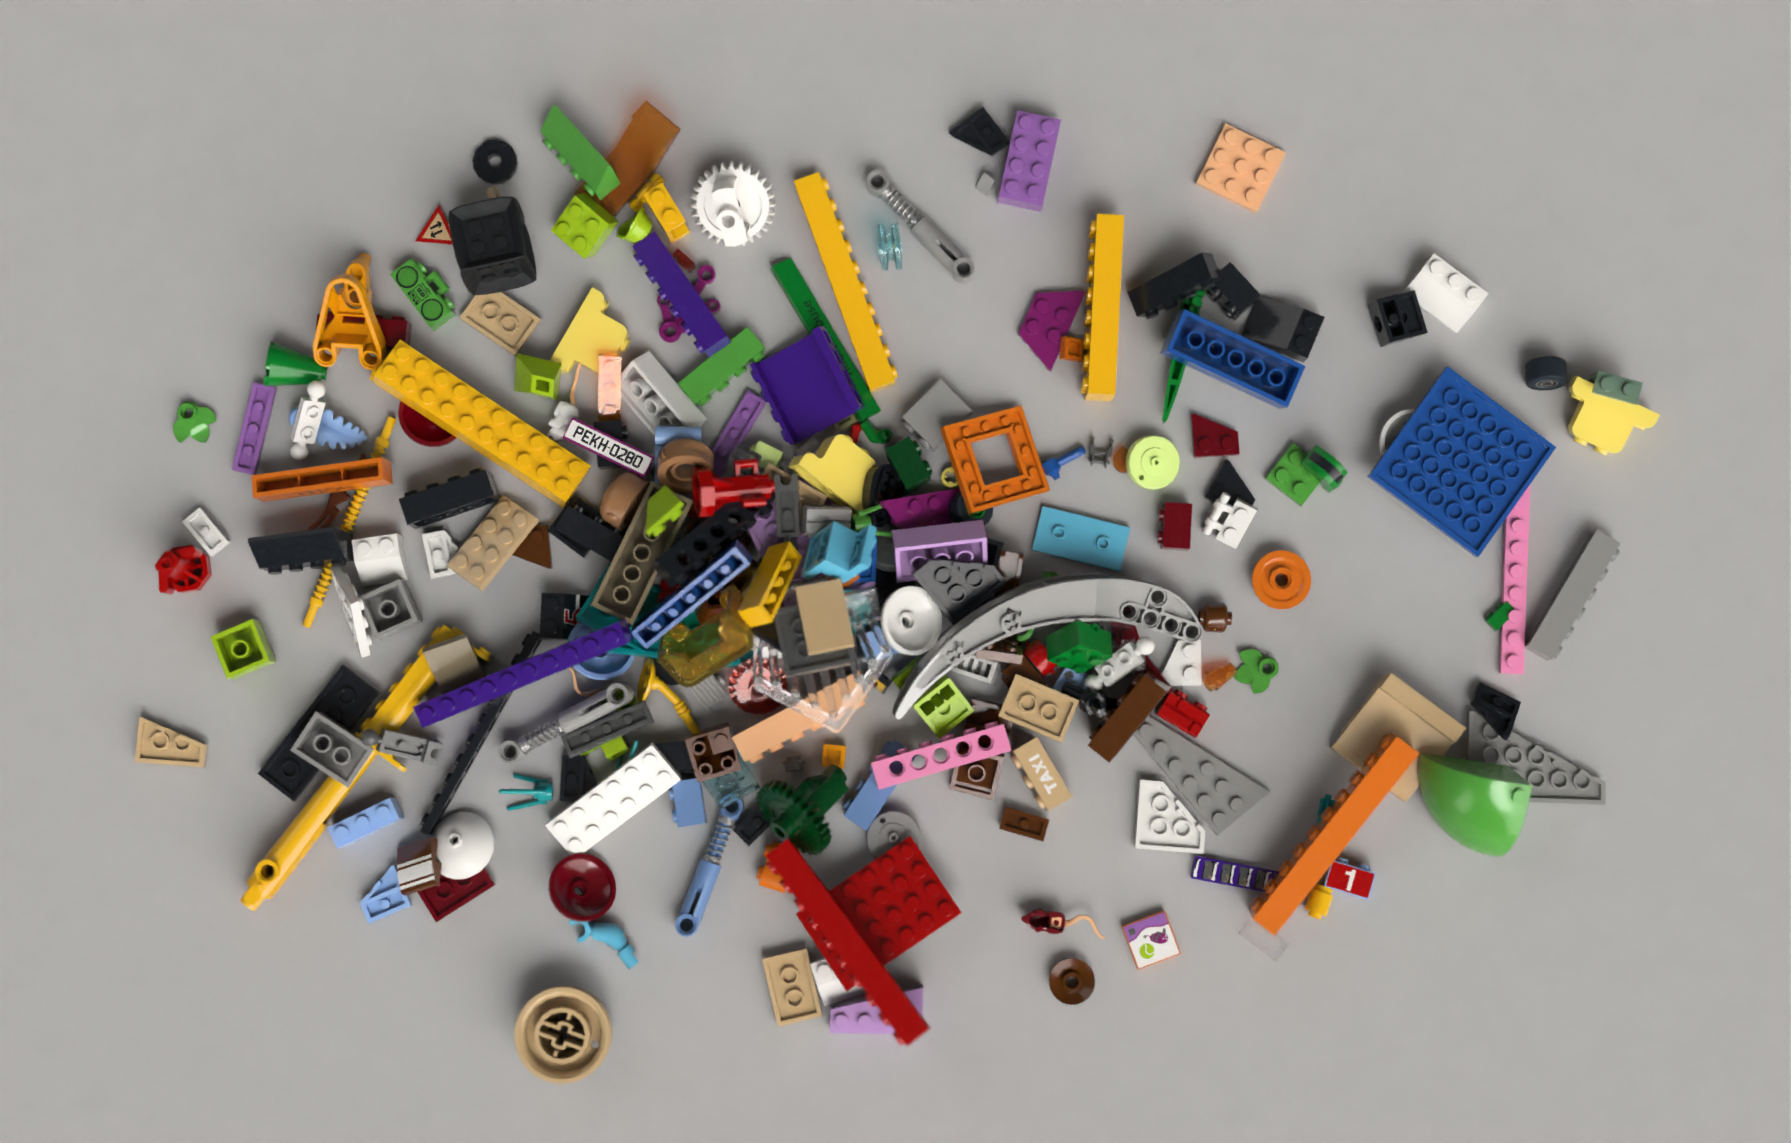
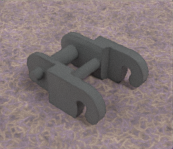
M1092 437L1089 454L1092 457L1088 460L1091 462L1090 466L1093 463L1104 464V468H1106L1107 464L1110 465L1108 457L1111 458L1114 440H1110L1109 450L1105 452L1093 448L1095 437ZM1095 453L1105 455V460L1094 458Z

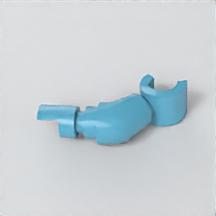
M569 921L568 924L572 926L580 923L585 928V934L578 936L577 942H583L590 936H593L594 940L604 942L607 946L610 945L613 950L617 949V955L628 969L639 962L632 953L635 949L631 944L628 945L626 943L625 932L617 924L596 922L594 925L593 921Z

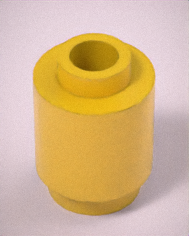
M1316 884L1314 889L1310 891L1305 910L1308 911L1307 915L1321 920L1322 916L1327 917L1333 898L1331 895L1333 890Z

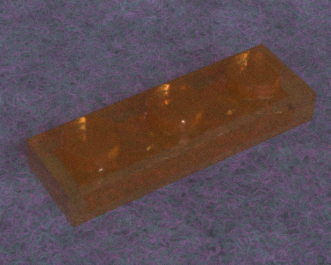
M598 354V422L621 419V354Z

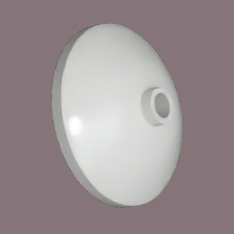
M916 586L899 588L884 603L881 613L882 631L890 646L899 653L905 655L923 654L929 651L939 639L942 630L941 610L924 589Z
M457 812L445 817L436 825L430 837L432 836L438 840L436 861L442 864L441 874L450 879H465L476 875L487 865L493 854L495 840L490 825L482 817L471 812ZM458 838V842L453 844V840Z

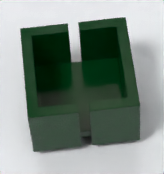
M910 437L885 449V456L889 463L895 467L904 484L906 494L929 483L930 475H932L927 460L922 461L920 457L922 452L916 440L912 441Z

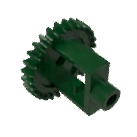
M831 764L821 775L807 777L794 791V785L786 788L787 782L781 783L780 780L767 782L757 792V805L761 807L759 812L765 814L763 819L770 822L768 826L771 827L774 835L780 840L785 841L789 839L798 850L800 848L803 854L806 852L810 856L812 854L815 856L818 853L821 854L830 844L832 838L830 834L831 829L828 828L829 823H822L826 818L824 814L849 790L845 784L847 781L846 774L841 768Z

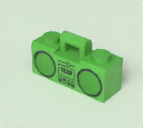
M410 259L390 275L429 327L435 331L455 316V313L452 311L455 306L447 296L445 298L441 297L450 288L437 271L432 272L426 277L425 274L428 271L420 261L416 263L413 259ZM432 281L439 288L436 292L429 285Z

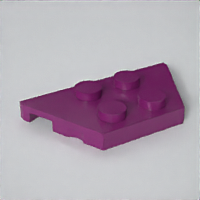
M1085 291L1036 293L1018 333V336L1030 347L1034 355L1041 360L1045 368L1050 372L1060 352L1061 337L1067 336L1086 293Z
M959 488L879 502L880 506L887 510L891 516L890 521L898 530L951 524L952 521L948 511L949 503L953 496L959 493Z

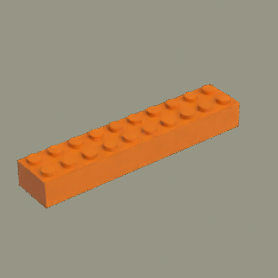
M1392 732L1389 736L1385 734L1377 744L1380 747L1375 753L1371 752L1363 762L1365 766L1360 772L1356 770L1350 777L1349 781L1351 784L1346 790L1342 788L1335 797L1337 801L1332 808L1328 806L1320 816L1322 818L1317 826L1314 824L1306 834L1308 838L1303 844L1299 842L1293 849L1292 853L1294 856L1289 862L1285 860L1278 869L1280 874L1275 880L1271 878L1263 888L1266 890L1261 897L1257 896L1249 906L1251 910L1249 912L1252 919L1274 936L1419 755L1416 750Z

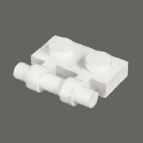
M1222 492L1220 498L1216 499L1213 504L1214 509L1211 515L1206 517L1202 532L1210 535L1213 529H1217L1219 533L1216 539L1236 549L1257 508L1239 498L1236 499L1234 505L1227 503L1231 496L1226 492ZM1223 511L1229 513L1224 523L1218 520Z

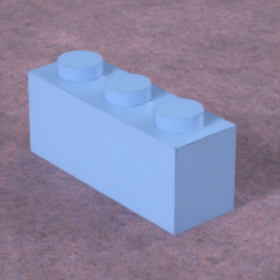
M388 798L328 827V831L336 848H343L405 817L396 798Z

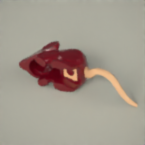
M1039 908L1021 917V921L1036 932L1044 931L1050 934H1060L1064 931V927L1070 926L1080 919H1086L1090 922L1095 933L1100 938L1105 939L1099 933L1093 919L1086 915H1078L1070 920H1065L1064 913L1042 911Z

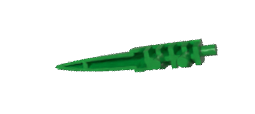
M1204 290L1197 291L1196 296L1193 298L1182 299L1179 311L1185 309L1200 316L1199 310L1202 307V298L1205 295ZM1174 359L1171 360L1162 417L1163 423L1169 417L1186 365Z

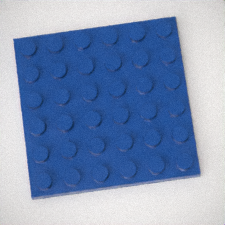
M1447 366L1367 477L1473 556L1479 557L1556 449V446Z

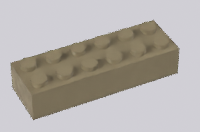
M651 481L591 606L620 620L626 619L627 623L634 625L658 576V573L653 568L655 560L672 547L693 504L692 500L672 491L684 504L683 514L674 522L670 519L665 523L666 529L657 537L652 535L649 538L646 535L648 500L663 487Z

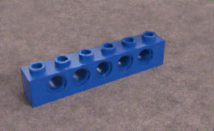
M738 540L734 541L633 625L631 634L647 649L750 565L752 555Z

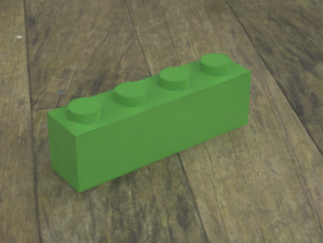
M748 326L731 339L730 344L709 357L678 383L679 387L696 407L706 405L711 401L712 394L717 390L722 392L730 385L728 381L735 376L736 378L742 376L747 371L746 367L750 363H757L765 356L763 354L766 351L765 347Z

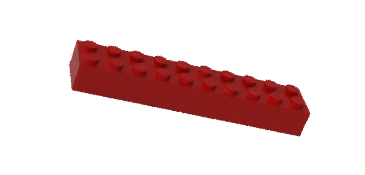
M786 839L766 855V858L769 860L766 862L768 868L776 876L778 874L781 876L780 884L787 893L795 895L796 899L793 901L801 912L805 913L807 911L810 915V918L807 919L815 931L821 930L824 934V937L821 939L825 945L831 950L835 949L838 953V956L835 957L843 968H849L853 973L849 977L857 987H863L867 992L864 997L872 1007L877 1006L881 1012L878 1016L886 1026L891 1025L895 1032L892 1035L900 1045L905 1043L906 1046H910L931 1029L929 1024L794 843Z

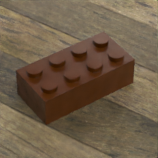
M1151 670L1146 674L1142 672L1131 684L1134 686L1133 690H1127L1117 701L1120 706L1117 709L1113 707L1103 718V721L1106 722L1104 726L1099 725L1088 737L1091 739L1088 746L1109 763L1171 688Z

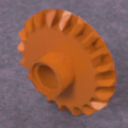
M1284 550L1273 551L1263 556L1254 567L1252 587L1255 595L1268 607L1290 609L1300 604L1308 595L1311 587V573L1305 561L1297 554ZM1279 574L1283 575L1286 579V583L1282 587L1275 582V578Z

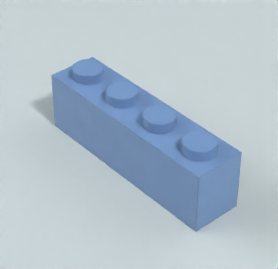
M894 739L892 743L887 741L881 753H887L889 758L897 755L896 750L907 747ZM893 761L889 769L891 773L899 774L903 766L901 762ZM872 766L868 770L871 775L867 781L862 779L855 789L859 792L854 800L849 798L843 807V810L846 811L844 817L867 831L897 786L896 784L878 789Z

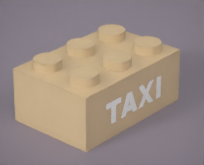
M1038 737L1011 751L1013 756L1010 758L1016 769L1021 768L1025 775L1022 779L1028 789L1033 788L1037 794L1033 798L1040 809L1045 808V810L1049 811L1072 797Z

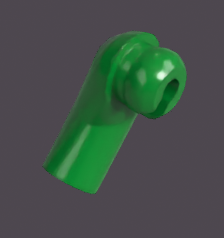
M869 420L861 424V428L870 442L877 444L890 442L892 432L889 429L877 430Z

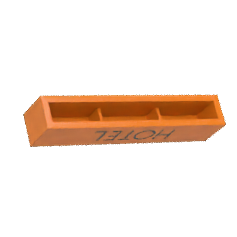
M382 457L251 475L253 498L262 502L393 484L391 462Z

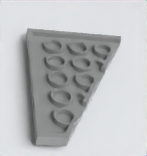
M1467 711V760L1508 765L1532 785L1529 802L1605 805V781L1594 777L1585 770L1568 763L1566 760L1529 742L1512 731L1510 737L1506 741L1503 740L1481 715L1475 711Z

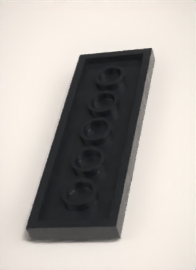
M342 665L258 774L292 801H296L320 771V769L291 751V748L316 711L323 712L351 731L380 692L345 665Z

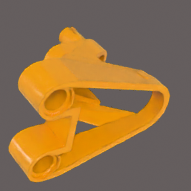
M360 253L357 259L350 263L346 274L333 277L326 287L313 343L314 359L321 366H332L337 360L341 348L358 349L360 364L369 370L379 368L386 355V340L372 305L369 269L371 257L367 253ZM344 283V288H340L336 293L334 285ZM347 302H348L349 305H351V306H353V307H360V308H357V309L351 308V307H349V306L347 305ZM330 308L334 318L325 327L328 309ZM344 316L365 317V322L343 321ZM324 350L330 351L331 354H327ZM369 353H373L377 357H372Z

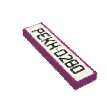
M573 417L562 437L643 478L646 477L655 457Z

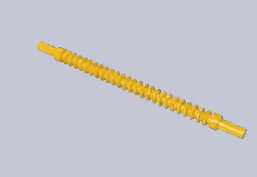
M388 416L380 437H376V447H372L374 452L370 453L371 459L379 458L382 454L386 453L384 449L388 448L390 444L388 439L397 419ZM371 487L355 489L357 493L352 495L354 500L350 501L351 507H347L349 512L345 513L347 517L346 519L343 518L344 524L340 525L342 527L341 530L348 533L354 530L352 526L356 525L354 521L358 519L357 514L361 513L359 509L363 507L362 502L366 501L364 497L368 495L367 490H370ZM327 564L323 568L324 572L320 573L322 577L318 578L319 584L315 585L317 589L313 590L314 596H311L308 601L310 606L302 626L311 627L318 608H321L324 603L322 599L326 597L325 591H329L327 586L331 585L330 579H333L330 567H333L332 564Z

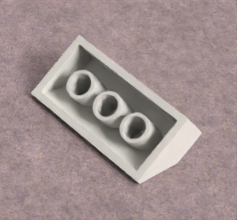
M650 351L632 360L612 384L616 392L654 436L655 426L701 427L707 420Z

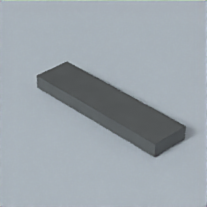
M644 700L561 736L568 757L573 758L652 724L654 719L647 702Z

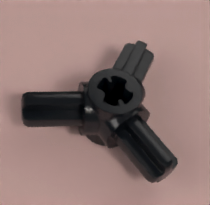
M1068 681L1062 686L1061 693L1080 700L1078 703L1079 708L1097 718H1101L1103 715L1106 716L1107 711H1110L1113 707L1118 708L1117 699L1107 697V694L1101 690L1095 692L1090 687L1083 689Z

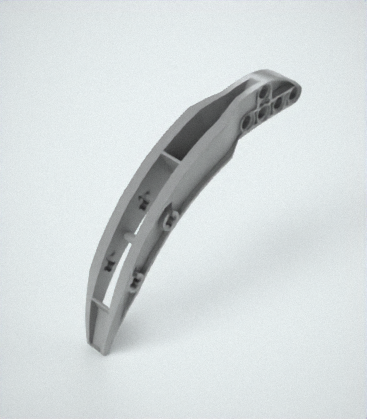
M1095 573L1067 574L1035 580L986 600L954 626L950 625L939 636L936 644L929 651L923 653L911 670L896 698L892 714L897 719H901L933 683L967 657L1005 637L1036 627L1074 622L1076 620L1115 621L1147 628L1188 642H1196L1201 638L1203 633L1202 627L1193 610L1184 600L1173 592L1146 581ZM1158 590L1159 598L1156 601H1152V593ZM1130 605V614L1124 616L1123 609L1126 606ZM1151 612L1152 619L1145 623V614ZM1172 619V627L1165 629L1166 621ZM1193 625V633L1186 636L1187 627Z

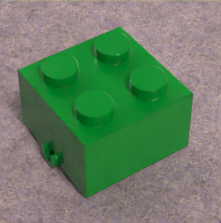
M1076 620L1046 636L1047 661L1055 663L1059 667L1074 670L1076 673H1085L1088 669L1101 665L1104 661L1113 657L1111 632L1100 629L1096 623L1090 625Z

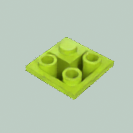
M518 353L516 356L514 391L558 401L562 364Z
M666 485L648 500L646 535L649 538L652 535L655 537L660 535L666 529L665 523L670 519L674 522L683 514L684 504Z

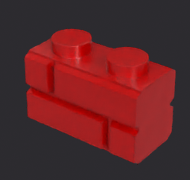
M1177 689L1175 692L1170 691L1155 715L1193 738H1197L1210 716L1206 712L1207 707L1197 701L1192 704L1186 700L1188 696Z

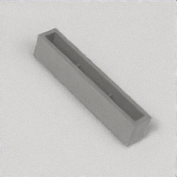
M1598 529L1589 533L1525 642L1526 649L1546 661L1553 658L1556 659L1563 648L1560 645L1564 639L1570 637L1574 630V627H1572L1576 619L1579 620L1585 612L1583 606L1587 600L1590 601L1597 591L1595 588L1598 581H1602L1608 572L1606 567L1610 561L1613 562L1618 556L1620 542Z

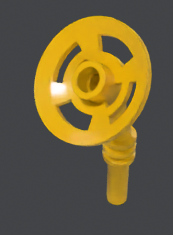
M648 658L639 678L637 701H644L652 689L656 690L658 688L674 705L673 709H677L675 712L679 713V718L682 717L691 734L700 732V729L689 713L691 710L687 709V704L684 705L685 701L681 700L658 676H655L654 661L652 658Z

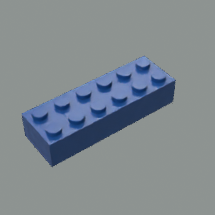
M1185 309L1177 312L1160 351L1161 354L1278 409L1288 408L1305 369L1304 365Z

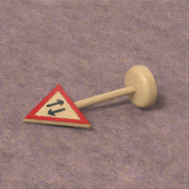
M491 186L486 190L488 199L502 197L495 186ZM438 205L419 234L416 242L453 245L449 222L440 205Z

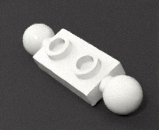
M318 380L308 384L307 392L310 397H301L290 436L293 442H297L290 448V454L296 460H303L307 457L309 451L306 443H315L326 404L323 399H319L325 394L326 388Z
M1144 636L1138 639L1136 647L1133 642L1127 643L1112 654V658L1095 667L1098 675H1089L1085 680V687H1090L1095 692H1098L1102 689L1103 682L1106 687L1112 686L1144 662L1141 654H1150L1154 650V641L1150 637Z

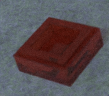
M677 248L673 253L674 260L687 272L692 273L696 268L695 263Z

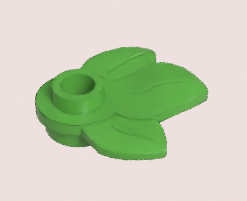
M184 402L177 410L178 419L173 425L174 435L180 443L189 436L199 442L206 443L210 435L208 425L217 421L216 416L207 407H199L193 402ZM189 409L193 411L191 417L186 416V412Z
M1247 649L1241 651L1239 656L1244 664L1236 671L1234 679L1240 683L1251 684L1253 694L1264 692L1269 687L1270 679L1278 673L1279 666L1277 661L1272 657H1264L1258 650ZM1264 664L1270 665L1271 670L1269 672L1263 670Z

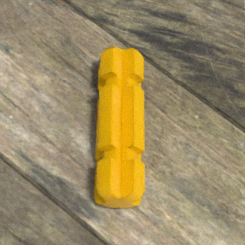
M657 173L653 174L650 182H647L638 192L637 198H633L629 203V207L637 213L643 207V204H646L643 194L664 183V179Z

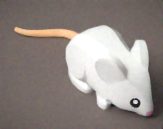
M581 363L577 367L570 391L571 403L560 401L554 412L555 418L551 419L548 424L551 426L547 437L554 442L563 439L562 437L572 417L577 420L580 418L574 392Z

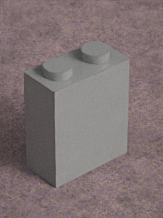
M940 379L902 416V421L904 422L902 426L910 434L914 432L920 438L918 442L926 450L931 448L935 451L944 442L940 428L965 421L972 414V410Z

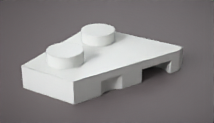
M441 530L422 534L431 579L456 575L446 565L458 552L459 548L446 531Z
M1178 640L1176 642L1173 652L1162 672L1171 686H1202L1201 640L1196 642Z

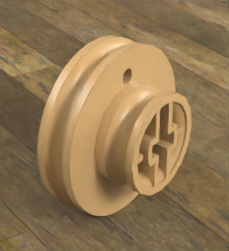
M555 986L537 994L524 1006L515 1026V1046L522 1063L538 1078L557 1084L572 1083L590 1075L604 1061L611 1046L612 1024L605 1006L592 993L576 986ZM567 1015V1017L563 1018L562 1020L556 1019L559 1016ZM573 1017H576L577 1019H579V1021L581 1022L583 1028L578 1027L579 1022H578L576 1019H574ZM567 1026L569 1027L568 1034L582 1038V1040L570 1036L564 1041L561 1039L563 1033L550 1029V1027L561 1030ZM593 1041H597L599 1043V1046L597 1048L592 1047L591 1044Z

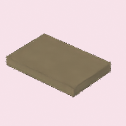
M466 633L423 648V654L442 694L485 677V673Z

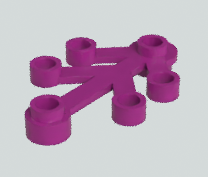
M709 265L701 266L697 272L699 280L695 284L694 289L698 295L701 294L707 284L713 283L716 278L715 270ZM709 272L711 274L710 279H704L703 274ZM659 295L657 304L661 308L664 321L659 328V334L665 342L673 343L679 340L681 334L686 333L681 326L683 320L681 317L676 319L675 316L672 320L669 309L671 302L668 300L666 305H661L660 300L662 297ZM711 299L705 303L712 314L718 313L721 309L720 303L716 299ZM717 303V309L711 310L710 304ZM669 328L675 330V333L671 336L667 335Z

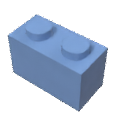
M696 778L681 780L669 788L670 801L674 800L675 809L672 810L673 822L678 823V827L707 823L701 782L698 783Z

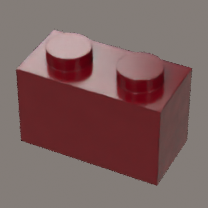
M1165 502L1163 508H1159L1158 521H1162V529L1157 532V544H1161L1160 549L1188 551L1191 541L1192 504Z

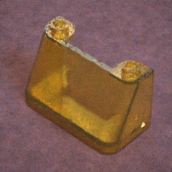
M734 584L724 589L720 594L719 600L725 608L724 610L693 630H690L683 623H678L660 638L657 661L680 685L693 687L753 648L754 634L752 627L738 613L743 596Z

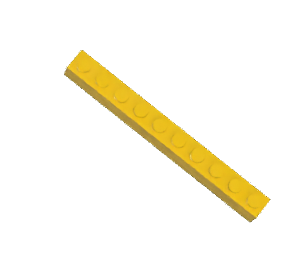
M819 172L794 180L795 189L870 393L893 386L898 374L894 364L889 365L887 357H890L887 344L882 345L879 336L883 334L879 323L874 324L872 315H875L872 303L866 302L864 295L868 293L864 281L859 282L857 274L860 271L856 260L851 261L849 253L852 252L849 240L843 239L841 232L845 230L841 219L836 220L834 211H837L834 199L828 198L826 191L830 189L825 177L821 178Z

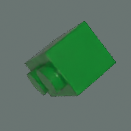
M1507 601L1504 604L1500 602L1495 607L1497 610L1494 613L1491 611L1485 616V622L1494 631H1497L1509 620V612L1515 610Z

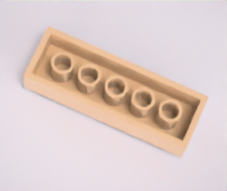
M855 673L742 731L733 736L732 739L744 762L750 761L751 764H754L765 758L763 753L769 750L771 753H775L785 747L784 742L790 739L792 742H795L805 737L803 732L809 729L814 732L824 727V721L830 718L835 721L845 716V710L852 707L854 711L866 705L864 700L868 698Z

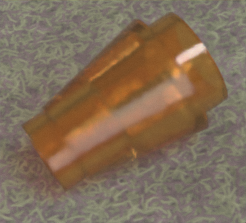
M1228 663L1205 671V674L1202 675V681L1210 692L1213 690L1217 691L1237 675V671L1232 663Z

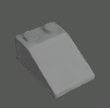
M318 711L314 713L291 748L292 752L347 788L350 787L374 750L373 747L364 745L358 736L325 713Z

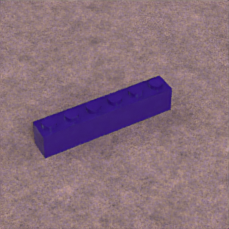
M655 231L632 246L636 252L633 257L640 267L642 265L646 266L648 271L645 274L652 284L657 282L660 287L657 291L664 301L668 299L671 302L672 306L669 309L676 319L678 317L682 318L684 323L681 326L688 336L693 334L696 339L693 343L700 354L705 352L708 357H711L731 343L722 327Z

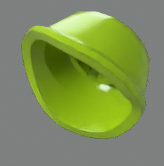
M641 207L635 216L618 228L616 232L618 238L636 244L650 234L652 221L645 213V208Z

